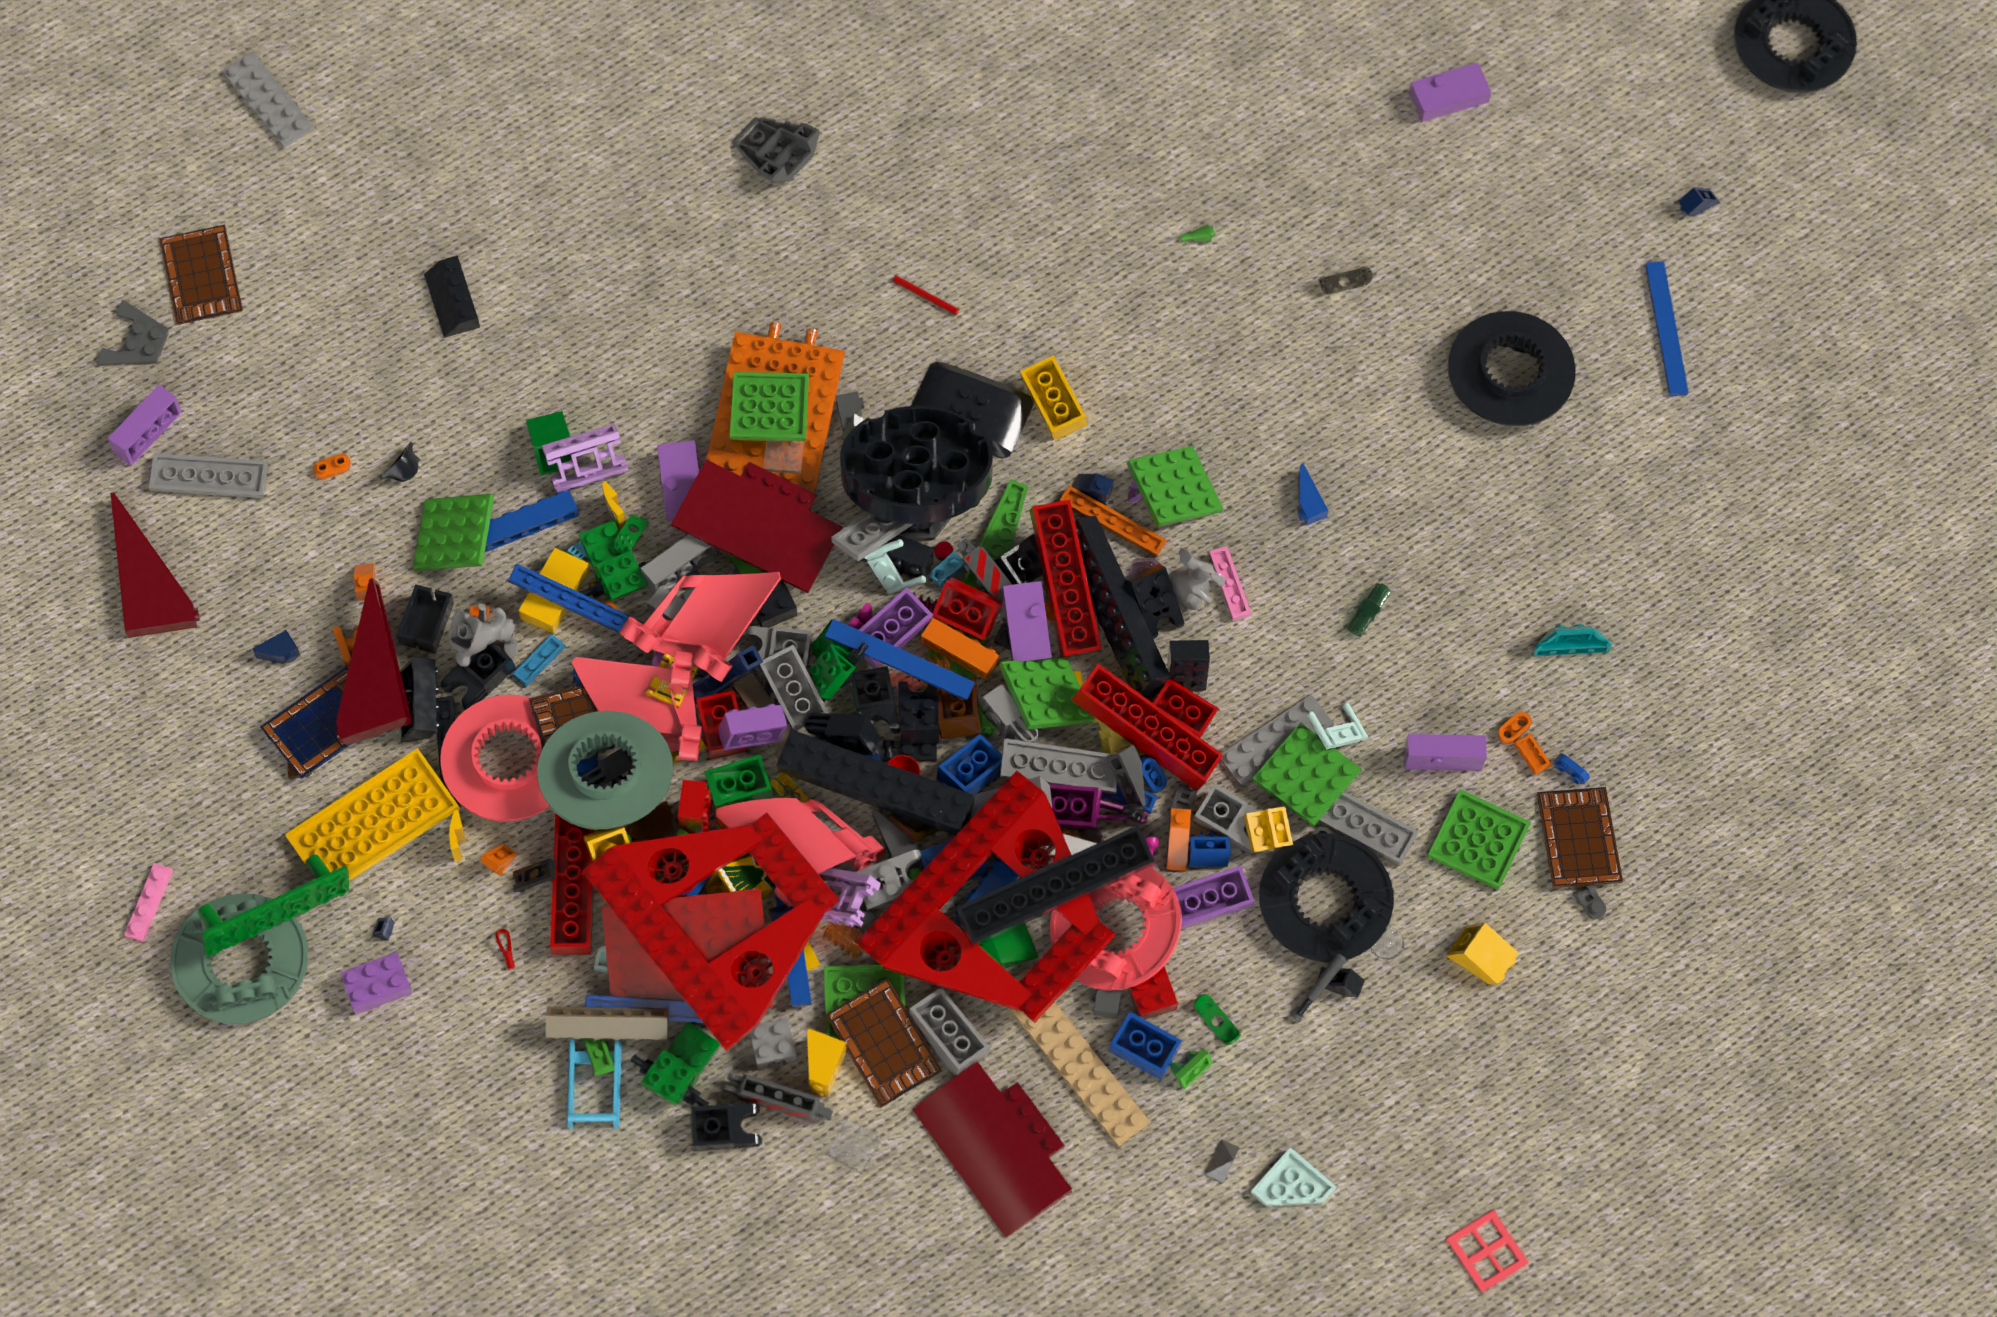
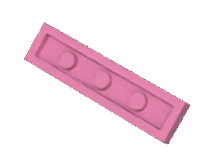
M1228 547L1209 551V557L1215 572L1221 574L1225 579V584L1221 587L1232 621L1251 616V611Z
M153 864L124 934L125 937L141 942L145 941L173 869Z

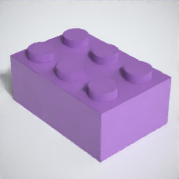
M769 704L762 708L749 707L742 711H728L725 713L718 731L723 750L779 742L787 727L782 705L775 706V704Z
M397 952L340 973L355 1015L412 994Z

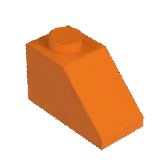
M374 563L355 565L354 585L358 601L365 599L369 579H375Z

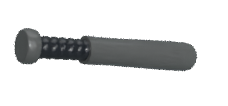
M1341 954L1334 956L1306 995L1305 1001H1303L1296 1012H1292L1291 1017L1298 1022L1302 1021L1301 1017L1305 1011H1307L1311 1003L1316 1001L1346 962L1344 956Z

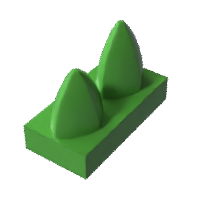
M1204 1048L1201 1051H1187V1064L1172 1062L1170 1065L1178 1084L1184 1090L1213 1064L1209 1052Z

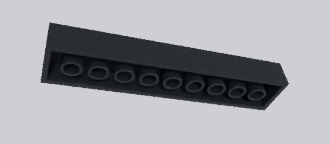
M1097 516L1077 518L1075 525L1093 610L1097 615L1100 626L1107 637V641L1113 650L1128 685L1145 698L1154 697L1170 679L1171 676Z
M792 729L776 764L780 773L955 836L965 826L974 805L973 794Z
M1137 825L956 907V913L972 947L1153 866L1155 860Z

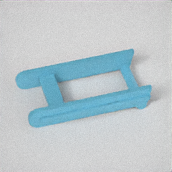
M571 1038V1042H569L567 1127L569 1129H573L574 1122H613L614 1129L620 1127L622 1048L620 1040H615V1051H609L615 1069L613 1113L574 1114L575 1064H591L587 1051H576V1040Z

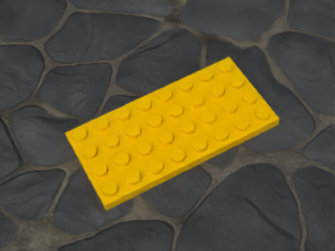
M416 748L287 832L285 836L304 864L307 858L317 854L330 872L346 865L349 871V881H351L452 815L454 810H459L460 808L420 750Z

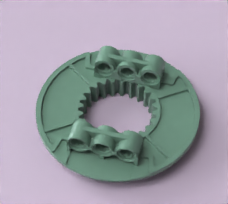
M618 711L592 712L570 720L551 735L539 757L537 768L538 783L546 803L564 820L587 829H612L641 819L660 804L669 791L672 782V755L664 737L647 721L632 714ZM613 744H615L616 748L622 746V751H627L628 756H631L633 769L630 770L631 775L626 776L627 781L621 780L620 786L614 784V788L606 786L603 790L599 786L597 789H594L593 784L588 787L587 782H582V777H578V772L576 771L577 764L582 759H589L599 750H606Z
M242 893L226 895L207 904L213 906L224 922L272 898ZM199 908L184 921L176 934L171 949V974L182 999L200 1015L226 1024L255 1022L274 1014L284 1007L300 988L308 966V944L302 926L296 917L255 936V938L259 937L261 942L264 941L269 951L270 959L268 964L270 967H265L266 974L261 973V976L256 979L244 980L232 985H228L226 982L222 984L221 980L217 979L212 969L211 960H213V956L206 957L202 932L207 927L198 915Z

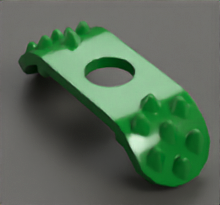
M638 514L629 517L615 539L614 548L617 552L624 554L632 550L636 541L649 525L647 519L643 520V517H638ZM634 526L638 529V532H632L628 527Z
M1201 994L1195 999V1010L1225 1045H1231L1240 1038L1241 1032L1208 994ZM1215 1016H1221L1224 1020L1223 1024L1219 1027L1212 1024V1019Z

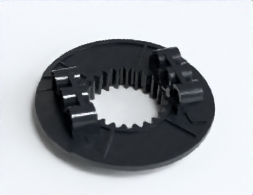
M1749 0L1737 17L1734 28V42L1741 61L1756 78L1776 89L1804 93L1818 91L1831 86L1846 74L1855 58L1857 34L1851 17L1836 0ZM1791 20L1793 23L1799 21L1800 25L1805 23L1806 28L1812 27L1811 32H1817L1815 37L1819 38L1818 43L1820 45L1817 52L1807 58L1806 62L1801 59L1800 63L1796 59L1790 62L1788 57L1783 59L1782 54L1776 55L1777 50H1772L1773 45H1770L1771 39H1769L1772 28H1775L1777 23L1781 25L1783 21L1788 23Z
M1498 311L1475 319L1458 334L1453 342L1448 358V375L1454 393L1470 411L1493 423L1507 426H1527L1549 419L1565 405L1574 387L1576 366L1569 344L1552 325L1531 314L1517 311ZM1497 346L1509 347L1513 351L1522 354L1527 353L1531 357L1537 358L1538 370L1540 371L1537 378H1534L1533 383L1529 382L1528 387L1526 385H1522L1521 389L1518 386L1512 389L1510 385L1504 387V383L1497 384V379H1491L1492 374L1488 373L1489 368L1486 367L1488 354L1492 352V349H1497Z
M1316 833L1292 841L1293 845L1279 850L1272 857L1263 872L1259 887V906L1267 928L1281 945L1300 957L1318 962H1331L1336 954H1341L1346 960L1357 957L1378 942L1386 931L1392 916L1394 892L1385 866L1370 849L1346 836ZM1326 872L1327 876H1329L1331 873H1334L1335 878L1341 876V881H1348L1347 887H1352L1351 894H1354L1353 901H1355L1352 912L1341 922H1337L1336 927L1332 923L1329 924V927H1326L1324 923L1318 926L1316 921L1310 923V918H1304L1305 913L1299 912L1301 907L1297 905L1298 891L1300 886L1303 885L1304 880H1308L1309 875L1315 877V873H1318L1322 876V873Z

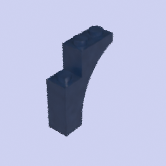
M754 645L739 652L728 661L733 666L722 682L708 674L693 683L695 703L697 698L715 695L727 689L735 681L752 673L762 664L763 660Z

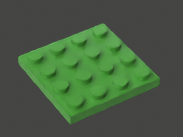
M733 372L730 440L806 442L809 374Z
M1193 446L1130 459L1127 462V466L1157 527L1222 512L1223 507Z
M490 493L425 499L413 569L415 571L482 566L494 496Z
M1060 656L1043 660L1024 662L1014 660L1002 661L1000 663L1001 673L1027 730L1090 724L1094 721L1093 715L1071 700L1080 688V685L1067 658Z
M1300 722L1256 773L1252 781L1314 828L1360 774L1362 769L1335 748L1326 750L1319 736Z
M1460 789L1427 857L1499 891L1531 822Z
M880 964L824 967L825 1014H828L838 1008V1006L845 1004L887 978L905 1006L904 975L887 970ZM826 1017V1035L840 1040Z

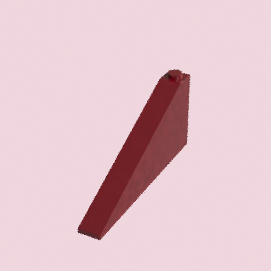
M114 492L110 493L124 627L127 637L132 638L197 628V621H200L199 610H195L192 601Z
M374 578L369 579L336 720L338 728L336 729L337 738L346 745L412 723L380 584Z

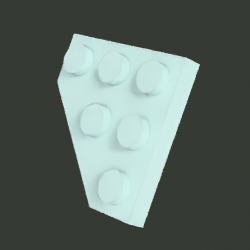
M1290 1147L1251 1190V1194L1265 1206L1323 1204L1335 1191L1336 1186Z

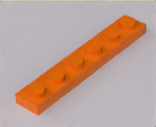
M1070 485L1059 500L1070 499L1074 512L1083 517L1097 516L1101 527L1156 558L1167 543V540Z

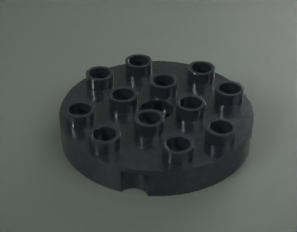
M930 406L893 408L885 410L884 415L880 418H867L863 420L847 435L840 451L841 482L849 498L858 507L874 515L878 522H898L913 524L917 528H929L934 522L956 517L979 505L980 500L989 490L993 478L992 446L986 434L975 431V423L953 411Z

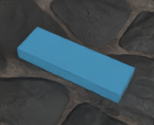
M551 634L512 673V676L527 688L566 648V645Z

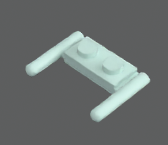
M901 539L882 545L865 556L882 586L887 590L888 595L903 591L906 587L911 588L926 582V578L923 575L903 582L901 575L886 552L903 546Z
M1344 703L1342 708L1351 723L1326 728L1325 730L1313 711L1307 713L1308 719L1326 750L1357 743L1368 738L1349 703Z

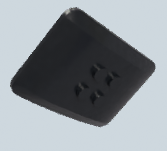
M934 362L930 365L911 406L942 408L970 419L975 423V431L986 434L993 455L999 458H1007L1012 454L1033 408L1034 401L1028 394L990 378L943 362Z

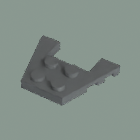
M122 300L116 313L117 317L134 322L122 351L116 352L102 348L96 362L97 365L157 364L170 332L169 329Z

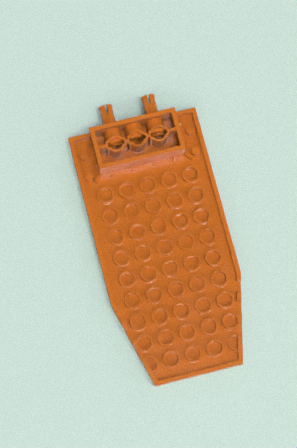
M770 322L767 337L735 331L706 459L739 476L743 473L748 462H751L815 494L845 351L815 346L818 331L813 329L811 332V328L806 330L804 343L778 339L782 325L777 322L776 327L774 326L775 322ZM733 372L809 374L806 442L730 440Z

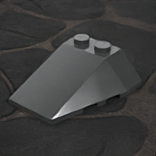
M755 117L732 143L760 176L773 182L791 181L814 157L820 131L806 123L797 125L792 124L791 121L781 123L776 122L775 119ZM757 122H759V123L745 136V138H744L741 142H739V143L737 144V142H738Z

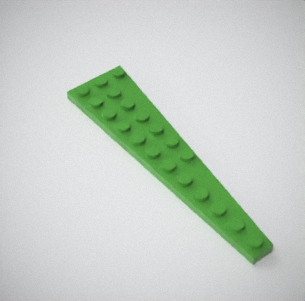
M1012 479L979 544V547H983L993 560L1012 548L1028 491V486ZM966 571L962 582L987 594L984 587L980 589L975 583L974 579L976 577L974 574ZM948 624V626H949L950 628H952V629H954V630H955V629H958V628H956V627H954V626ZM958 629L962 631L966 637L978 640L981 643V645L985 647L987 638L982 640L961 629ZM929 648L924 660L967 679L977 678L976 674Z

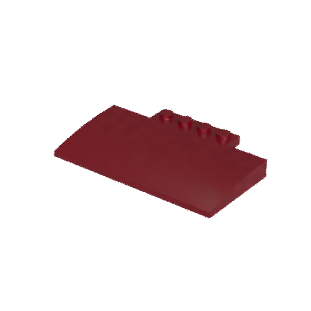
M707 459L671 523L672 527L765 573L780 572L781 581L806 593H809L835 546L832 543V536L843 529L842 526L810 511L816 500V494L751 462H748L743 473L739 476Z
M977 1061L912 1109L1005 1238L1072 1193L1071 1186L1050 1159L1054 1154L1065 1148V1145L1018 1082L1001 1093Z

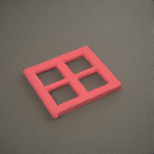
M1496 1210L1489 1211L1445 1239V1242L1450 1244L1481 1292H1484L1529 1264L1497 1216ZM1491 1221L1501 1235V1238L1487 1246L1476 1229ZM1472 1232L1482 1249L1467 1257L1457 1241ZM1507 1244L1517 1261L1502 1269L1492 1253ZM1488 1256L1498 1273L1483 1281L1473 1264Z

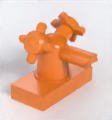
M340 626L332 629L345 666L348 668L358 626L353 628L355 630L354 636L348 638L343 636Z

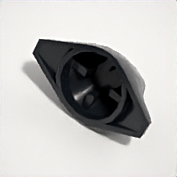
M412 442L406 446L393 465L380 479L390 478L399 482H406L416 475L420 459L413 453Z

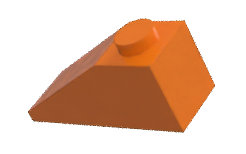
M1171 808L1169 812L1166 870L1186 871L1190 833V809Z

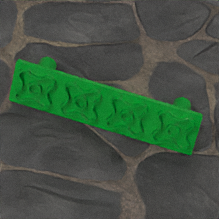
M312 855L307 858L305 864L315 880L224 922L211 904L201 906L198 910V915L207 927L202 932L206 957L216 955L228 947L235 946L239 942L253 938L257 934L267 929H272L284 921H289L299 914L306 913L312 908L326 904L338 896L345 895L350 891L348 867L345 865L330 872L319 855Z

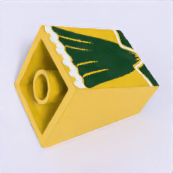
M749 856L729 863L712 874L704 888L707 894L761 889V898L763 899L770 894L774 885L755 859Z

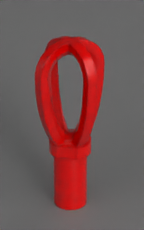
M499 929L495 933L499 949L503 953L507 969H515L509 931L507 929ZM500 933H505L507 937V951L501 944Z

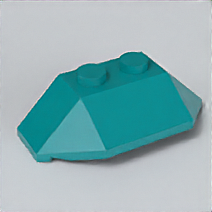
M1577 624L1573 627H1565L1564 625H1558L1551 628L1534 648L1533 656L1608 653L1612 644L1591 626Z

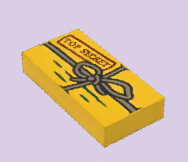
M780 773L770 781L772 789L780 798H796L801 803L809 801L808 797L788 775Z

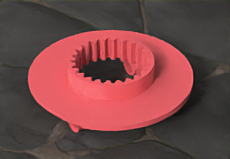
M500 695L477 702L466 709L453 722L445 736L441 749V770L444 781L458 803L479 817L501 822L519 821L533 817L549 808V805L542 796L538 783L537 768L542 752V744L529 702L530 697ZM504 729H507L508 732L515 729L516 733L522 731L523 736L528 735V739L532 740L536 750L535 764H531V771L526 770V776L519 775V780L513 777L511 782H508L506 778L503 782H500L498 777L493 780L492 775L487 776V772L482 769V765L479 762L480 746L485 745L484 740H489L490 734L496 736V731L503 733Z
M1148 867L1089 894L1095 911H1102V905L1108 906L1111 900L1116 903L1117 899L1121 902L1125 899L1128 903L1133 902L1143 913L1142 918L1145 921L1142 925L1145 929L1141 930L1143 936L1137 937L1139 942L1132 943L1133 948L1127 947L1125 953L1119 950L1116 955L1114 951L1110 953L1109 951L1102 950L1076 978L1078 982L1101 990L1127 989L1139 985L1154 976L1170 959L1180 937L1182 925L1181 908L1177 895L1166 878L1152 867ZM1057 910L1052 911L1050 918V941L1052 946L1072 925Z

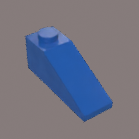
M1303 463L1300 464L1297 514L1300 521H1304L1307 526L1327 518L1328 508Z

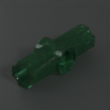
M1377 583L1369 596L1363 599L1357 609V614L1347 628L1350 633L1362 637L1370 623L1375 621L1376 614L1380 613L1382 605L1391 593V590L1386 585Z

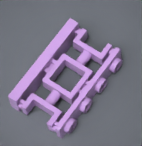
M615 424L542 446L547 464L557 463L560 474L551 476L556 492L568 491L570 488L585 486L590 482L601 481L606 477L621 475L628 471L624 455L615 456L612 448L613 445L621 443ZM606 443L608 449L598 452L596 445ZM593 452L596 463L579 468L576 457ZM570 454L572 460L561 463L560 456ZM610 456L612 463L602 466L600 459ZM574 468L576 474L565 477L564 470Z
M833 868L819 874L834 893L836 890L842 891L839 897L840 902L826 912L821 921L826 919L834 924L841 922L849 927H854V925L862 926L863 922L859 920L860 917L863 918L865 915L859 910L865 895L873 896L874 892L872 890L878 891L881 884L870 875Z

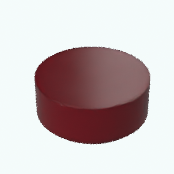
M946 541L939 542L934 549L936 558L941 561L953 552V546Z

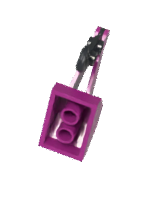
M1049 784L1052 810L1060 828L1076 830L1098 828V820L1147 823L1148 813L1145 812L1146 809L1144 807L1132 804L1119 806L1102 801V789L1099 787ZM1102 808L1123 813L1125 817L1099 815V811Z

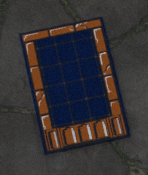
M347 667L260 726L301 780L350 746L341 740L339 741L336 735V729H338L336 720L348 673Z

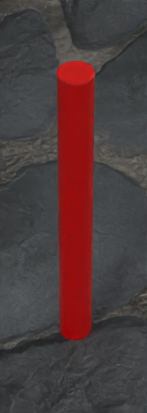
M897 275L893 279L894 283L956 316L958 315L960 309Z

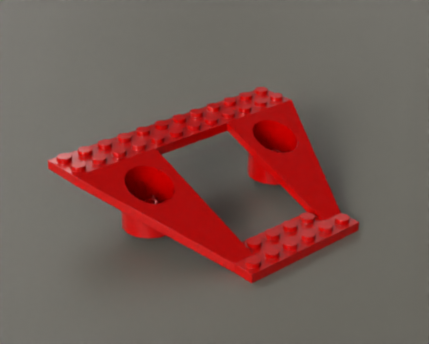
M1016 770L860 937L856 944L887 970L1019 1011L1036 1023L1115 937L1114 932L1100 922L1089 895L1056 909L1072 925L1019 982L979 945L972 947L967 934L940 911L946 902L992 853L1020 878L1072 855L1045 792ZM1042 846H1049L1046 850L1042 848ZM1055 849V855H1049ZM1032 863V865L1029 868L1024 866L1025 864ZM949 946L955 947L952 951L949 950ZM961 950V956L956 957V954ZM938 964L935 970L930 967L931 965Z
M767 812L752 825L614 845L582 871L726 1051L759 1025L823 916L840 902L839 898ZM749 852L792 904L794 909L710 963H707L662 906L676 897H682L690 893L699 882ZM679 855L687 857L682 863H678ZM674 856V861L669 863L666 861V859ZM665 862L664 869H659L660 865ZM689 863L688 871H684L683 867ZM658 873H664L665 877L658 881ZM671 880V884H664L666 881ZM762 957L771 960L765 966L761 965ZM758 958L757 964L751 965L749 961ZM748 964L750 966L748 971L742 972L744 966ZM773 965V973H767L766 970ZM741 975L748 977V980L741 984ZM754 983V987H747L749 984Z

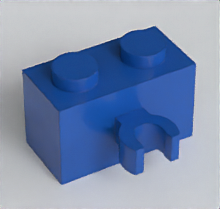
M1200 831L1199 837L1189 838L1187 855L1189 867H1228L1231 853L1229 837H1214L1213 831H1210V837H1205L1203 831Z

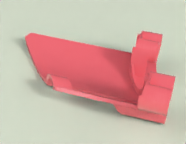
M780 572L681 576L644 624L629 616L620 629L619 634L633 642L646 653H649L651 649L663 654H669L674 657V651L694 653L693 665L707 671L712 677L722 682L733 666L725 659L781 580ZM685 587H695L673 620L664 619L663 613L679 590Z
M674 651V663H672L671 668L583 657L574 658L571 664L598 711L624 712L647 721L664 737L670 751L679 752L678 760L697 762L702 726H697L692 685V660L694 653ZM654 676L659 677V680L669 683L670 695L674 706L645 694L647 689L655 692L656 689L649 687ZM683 689L687 690L678 708L673 693L683 694Z
M796 798L761 799L731 804L717 809L716 816L729 828L752 825L767 812L818 874L845 861L856 871L869 867L872 861L876 862L881 859L886 852V849L872 836L863 838L818 800L810 799L808 802L801 803ZM822 811L842 830L831 831L813 813ZM776 886L774 894L788 907L792 906Z

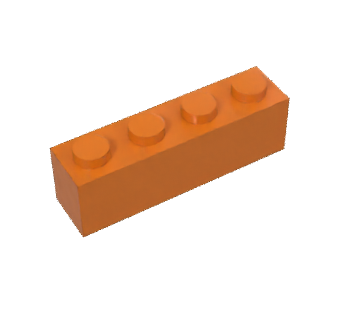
M933 618L921 635V644L986 681L999 663V655L994 649L982 646L978 640L966 637L962 631L950 628L944 621Z

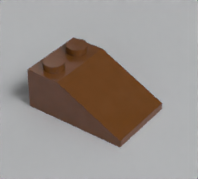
M976 678L969 679L974 681L975 684L967 701L938 688V723L943 739L981 734Z

